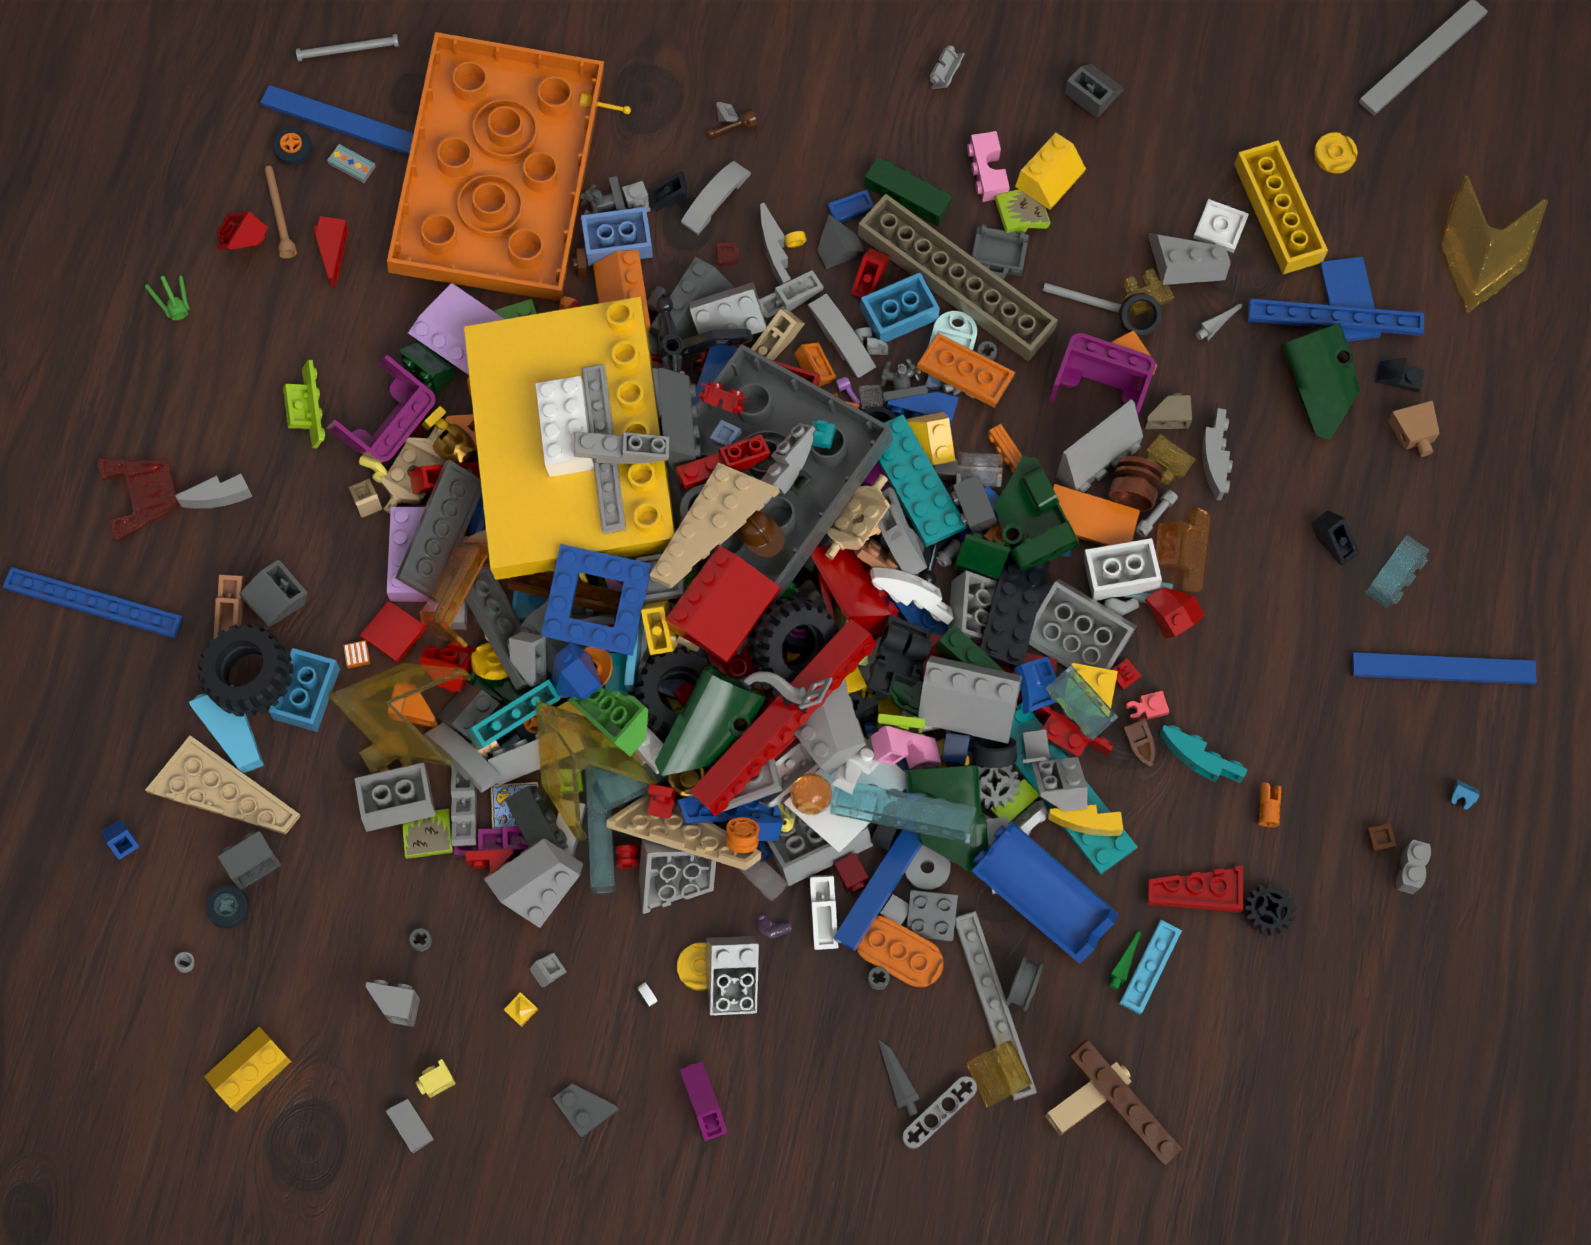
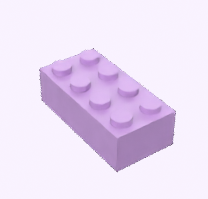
M391 507L387 595L390 602H436V600L426 597L395 578L425 507Z

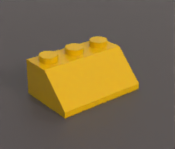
M1055 133L1020 171L1015 187L1051 210L1085 172L1086 168L1074 144L1058 133Z
M259 1026L204 1077L227 1105L237 1112L292 1061Z

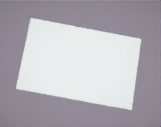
M880 762L870 774L861 771L852 795L832 785L837 770L830 775L820 768L784 804L833 848L840 852L906 788L905 772L896 764L889 765Z

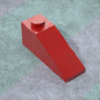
M320 216L318 224L314 226V237L317 239L331 287L336 288L349 229L344 219Z
M479 462L456 463L480 478ZM444 464L420 466L409 472L413 494L432 493Z

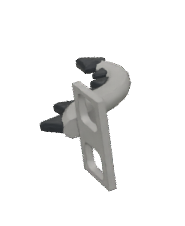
M760 671L749 675L745 679L740 678L738 687L749 691L752 689L751 684L759 687L760 682H762L764 689H769L773 686L772 694L774 696L782 695L784 705L789 706L795 703L800 711L805 713L808 707L821 703L833 679L830 677L812 683L806 692L804 687L795 688L775 673ZM824 684L823 687L814 690L817 686ZM817 697L816 700L810 701V699Z

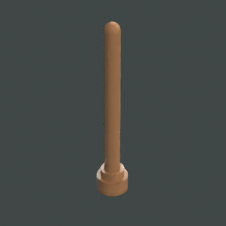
M267 165L264 170L281 240L278 246L279 255L281 258H291L297 254L296 246L289 239L273 167Z

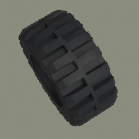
M789 597L788 600L785 598L776 601L777 604L771 603L753 627L752 635L748 636V643L751 644V647L748 648V654L753 658L751 659V664L757 669V672L775 673L784 678L789 684L839 632L838 626L834 624V618L824 608L796 597ZM803 624L806 630L805 647L796 659L784 663L782 657L783 641L793 628Z
M243 623L241 627L237 625L229 626L228 631L221 630L218 632L219 636L216 639H210L208 642L209 647L207 649L204 648L201 653L203 660L198 662V669L201 671L198 673V678L202 683L203 691L223 711L229 714L233 713L239 717H243L244 713L248 717L256 716L258 711L263 714L268 711L269 706L273 705L275 707L279 703L278 699L281 696L285 697L287 694L286 686H290L293 679L289 675L293 673V665L290 663L292 658L286 647L271 631L265 630L259 625H253L252 627L250 623ZM251 654L263 656L262 669L252 682L238 687L229 686L230 671L239 659Z
M676 649L675 653L667 652L662 653L661 656H654L651 658L650 663H646L642 669L633 696L648 709L647 727L651 731H656L658 738L668 737L679 713L668 709L661 702L658 695L660 684L669 679H682L695 686L706 665L710 666L707 663L708 658L704 655L699 658L695 656L697 653L690 650L689 653H684L683 649ZM712 664V665L710 666V667L715 668V669L718 670V668L715 666V664Z

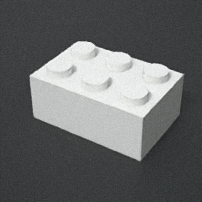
M1152 538L1085 550L1084 564L1091 596L1095 601L1160 589L1162 578Z

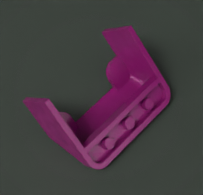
M1084 333L1074 334L1067 347L1049 402L1054 403L1060 385L1073 388L1079 384L1081 377H1085L1124 390L1121 397L1123 405L1132 399L1135 403L1137 415H1139L1156 366L1155 360L1150 355Z
M388 355L378 365L395 378L389 387V393L398 402V405L373 436L362 429L351 433L335 419L326 428L354 451L378 462H387L394 456L435 404L434 393Z

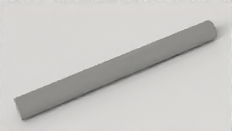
M1045 283L1043 288L1044 292L1119 313L1121 304L1048 283Z

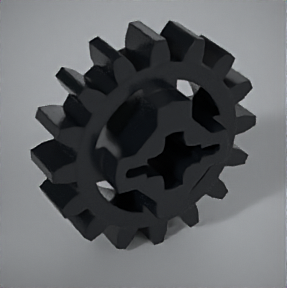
M1271 883L1266 885V889L1259 885L1257 891L1252 890L1249 893L1251 897L1245 899L1249 906H1246L1243 910L1250 914L1247 916L1246 921L1252 920L1254 922L1251 926L1252 929L1257 926L1260 927V934L1265 930H1268L1269 936L1273 935L1274 930L1281 934L1283 927L1288 929L1291 926L1288 921L1295 919V916L1291 914L1297 910V907L1291 906L1294 898H1287L1289 891L1286 890L1282 893L1280 891L1281 885H1278L1275 889H1272ZM1259 898L1260 907L1255 910V903ZM1267 906H1268L1269 908H1272V907H1273V908H1274L1273 913H1272V911H1267V910H1266V907H1267ZM1285 909V915L1281 921L1280 912Z

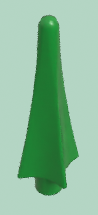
M1140 931L1135 933L1126 952L1108 977L1112 979L1109 987L1114 990H1118L1120 984L1124 985V981L1127 979L1132 957L1141 936Z

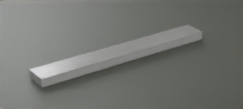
M1476 0L1468 1L1360 98L1359 103L1375 116L1485 17L1488 11Z
M604 364L582 368L590 433L614 435L606 367ZM593 458L603 534L626 531L618 464L595 463Z
M974 911L955 917V928L1012 1099L1015 1101L1034 1095L1037 1091L1008 1005H1005L1006 999L977 913Z

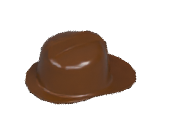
M755 511L746 519L747 522L736 531L739 539L759 557H773L784 546L785 538L781 528L767 514L761 511Z

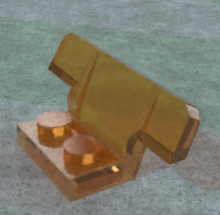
M1198 507L1191 509L1190 524L1183 521L1159 523L1155 549L1159 568L1178 566L1184 570L1182 590L1191 593H1197L1202 590L1210 524L1209 513Z

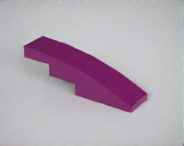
M502 826L501 829H478L476 831V845L453 846V857L466 856L465 851L513 849L516 854L522 853L529 846L518 826Z

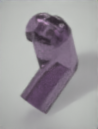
M761 916L757 919V929L769 938H776L792 932L789 921L776 925L769 921L766 916Z

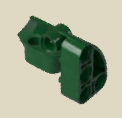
M1341 323L1280 345L1286 364L1291 366L1297 382V392L1308 422L1313 427L1316 436L1327 440L1332 438L1359 392L1353 361L1354 354L1349 348ZM1340 351L1345 352L1348 357L1344 364L1337 360V354Z
M706 665L655 760L660 775L675 774L714 765L753 724L766 699V695L754 688L749 691L738 687V680ZM737 718H744L748 726L740 729L735 725V720Z

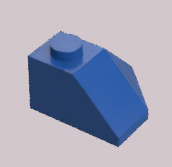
M573 642L555 655L552 682L559 697H575L585 700L602 686L590 654Z

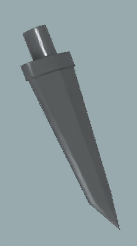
M878 1040L898 1109L906 1107L910 1117L917 1115L918 1110L914 1102L920 1100L919 1094L913 1087L892 1048Z

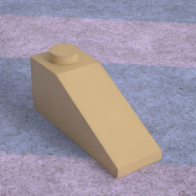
M780 309L767 326V330L761 334L751 350L770 360H774L792 342L805 323L789 310Z

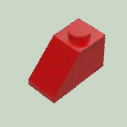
M870 248L863 256L851 294L862 298L876 292L884 276L890 256Z

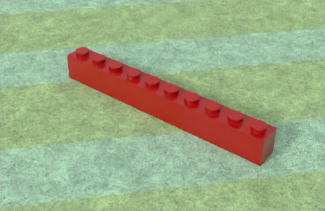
M850 619L790 683L795 688L804 687L807 692L812 683L831 677L833 681L821 703L808 707L807 711L803 713L795 703L789 706L784 705L783 696L779 695L689 791L697 801L714 816L723 812L728 807L729 802L744 790L745 785L760 773L761 768L768 760L774 758L782 745L793 737L795 731L809 720L810 715L825 703L826 698L840 687L842 681L856 670L863 658L873 651L877 643L871 634ZM824 684L817 686L814 690L823 687ZM817 697L810 699V701L816 700Z

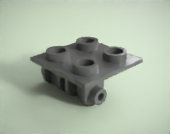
M911 890L907 929L926 939L953 941L958 895Z

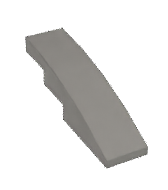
M762 203L760 204V221L763 243L773 274L779 285L791 281L790 276L785 270L788 267V257L782 249L785 247V236L766 205Z
M813 270L776 287L774 293L759 299L767 325L780 309L792 311L823 290L824 287Z
M827 294L808 304L829 343H833L841 359L846 361L856 379L876 368L863 344Z
M444 722L425 733L426 739L452 769L455 767L466 781L470 779L481 793L500 781L501 776L486 759Z
M454 767L451 774L452 846L476 845V786L470 779L466 781Z

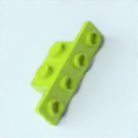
M307 360L302 367L304 385L285 384L283 393L288 428L310 429L312 448H318L321 442L324 441L325 430L321 427L322 409L319 408L318 404L320 392L319 388H316L315 381L317 370L313 366V360Z

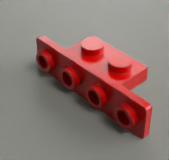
M1050 706L1033 711L1047 720L1041 730H1047L1048 742L1071 756L1078 757L1079 759L1087 745L1109 756L1113 746L1110 745L1106 738L1102 736L1096 737L1090 733L1086 726L1082 724L1077 725L1070 721L1066 714L1062 712L1057 713L1050 709Z

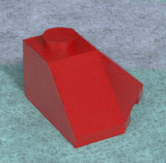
M249 211L227 214L217 231V237L220 238V241L217 243V249L221 251L258 245L265 239V232L268 226Z
M1162 587L1144 598L1166 638L1176 637L1194 626L1205 616L1196 598L1191 594Z
M458 643L447 644L446 648L443 649L429 646L420 655L419 662L438 687L445 688L450 692H461L468 680L471 670V655L476 651V648Z

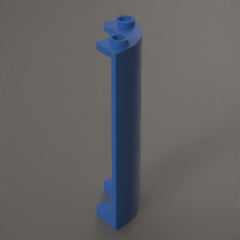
M1012 821L1006 827L1001 825L994 833L995 840L985 852L981 850L973 861L976 864L972 872L1080 964L1095 950L1099 939L1115 924L1119 913Z

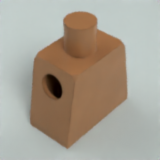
M1433 401L1392 412L1388 422L1405 449L1417 447L1421 457L1432 454L1434 451L1430 443L1434 442L1439 435Z

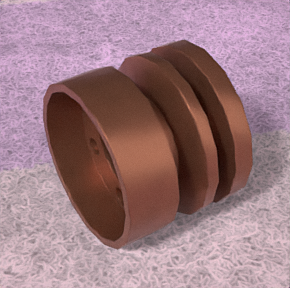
M1124 456L1119 458L1116 466L1117 469L1114 473L1115 479L1111 483L1108 494L1109 499L1112 502L1140 511L1152 510L1158 494L1156 489L1159 488L1160 480L1164 473L1162 467L1142 457Z

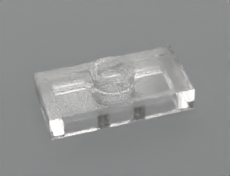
M760 861L756 862L747 870L738 868L771 902L788 886L787 882L764 861L763 863Z

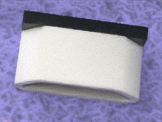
M646 982L635 988L646 1008L657 1002L656 997Z

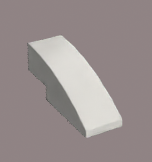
M833 874L809 876L814 950L838 948V942L833 938L837 933Z

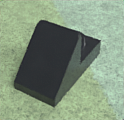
M680 171L648 190L652 209L659 211L673 202L683 206L686 204L688 188L684 172Z
M1407 358L1380 361L1375 383L1419 393L1424 370L1406 366Z

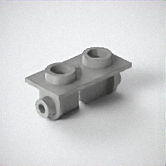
M950 45L943 49L938 59L940 62L936 63L930 74V82L933 83L932 89L948 87L955 71L961 64L964 53L956 54L954 52L955 48Z

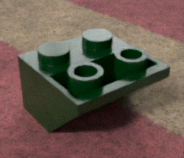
M421 342L403 347L399 351L405 370L437 395L456 377L454 368Z
M977 533L966 534L960 543L952 569L961 572L969 571L997 581L1010 548L998 540H992V542L984 540V537Z

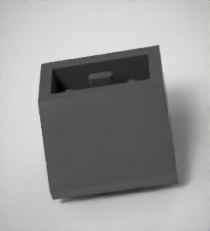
M1093 64L1081 66L1067 80L1064 94L1098 118L1124 91V88Z
M277 560L261 570L239 595L265 626L270 628L304 606L308 592L283 563Z

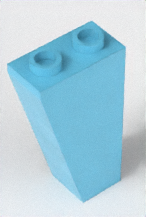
M206 693L197 695L194 700L189 701L192 709L240 772L246 773L264 766L245 713L243 717H239L233 713L229 714L223 711Z

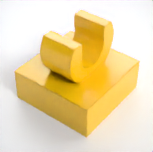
M439 406L422 425L427 430L434 425V427L444 431L449 426L442 419L446 411Z

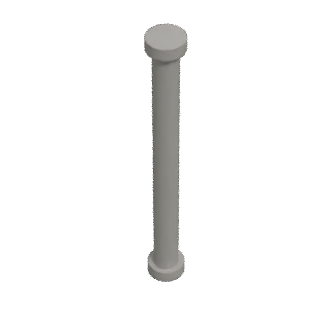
M393 34V37L305 50L297 48L296 55L298 61H303L304 58L392 45L399 47L397 34Z

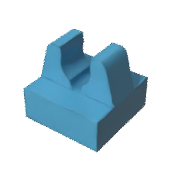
M1457 780L1453 787L1452 803L1456 804L1459 798L1464 797L1466 802L1463 808L1469 809L1473 803H1476L1480 795L1479 789Z

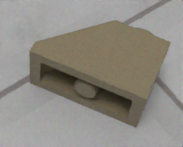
M1176 393L1167 396L1147 417L1144 425L1145 429H1189L1192 422L1190 395Z

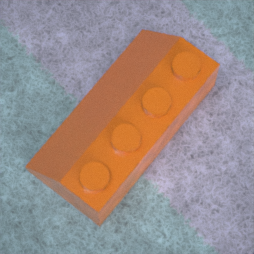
M639 250L616 251L593 263L598 304L641 296L647 332H649L650 319Z

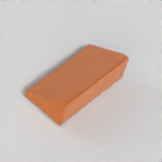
M819 342L802 344L797 349L795 357L801 368L820 374L818 387L836 381L837 377Z

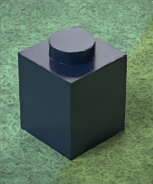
M946 730L942 761H946V764L950 766L966 764L969 735Z

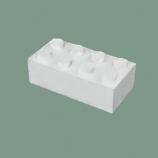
M581 376L535 383L544 461L549 476L594 470L593 458L574 457L575 432L590 433L585 390Z

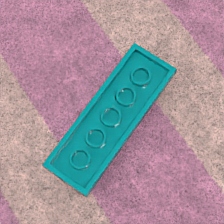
M904 415L885 422L892 429L893 441L878 460V464L892 489L895 490L897 498L925 547L965 530L967 526H964L958 509Z

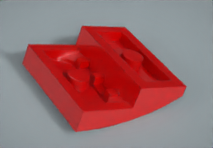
M387 601L359 636L370 645L379 649L383 655L398 663L425 631L426 627L407 612Z

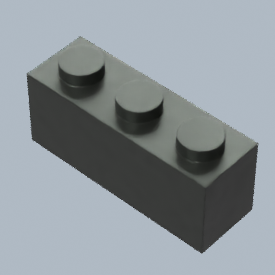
M526 786L505 799L529 847L545 838L563 851L569 848L566 843L567 837L558 828L555 822L556 816L547 807L544 801L545 795L540 788H537V786Z

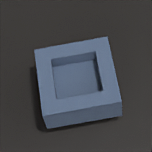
M720 420L710 436V441L720 447L736 443L742 432L740 428Z

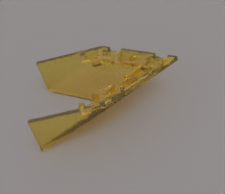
M1464 175L1455 191L1440 247L1443 254L1445 253L1449 270L1459 295H1462L1467 314L1502 289L1517 275L1519 276L1525 271L1548 203L1547 199H1543L1504 230L1489 227L1470 179Z
M402 663L327 696L382 753L451 766V761L445 758L402 714L405 699L453 678L470 680L471 675L460 668Z
M536 701L541 784L575 838L585 841L588 839V836L581 828L578 773L588 765H593L647 784L655 785L658 781L636 752L630 757L585 716Z

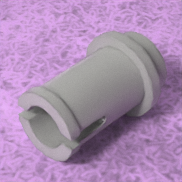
M952 539L942 551L938 552L939 555L936 557V562L942 567L950 566L952 564L951 560L957 555L960 542Z

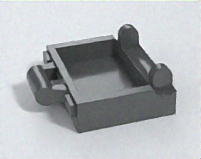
M982 224V227L978 226L972 257L1003 280L1007 274L1022 276L1029 235H1026L1024 231H1021V233H1006L1003 230L986 228L987 225Z

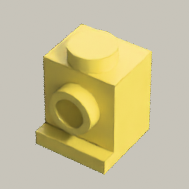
M442 1059L438 1061L440 1066L437 1068L431 1066L422 1072L423 1075L416 1081L422 1095L427 1093L432 1098L456 1084Z

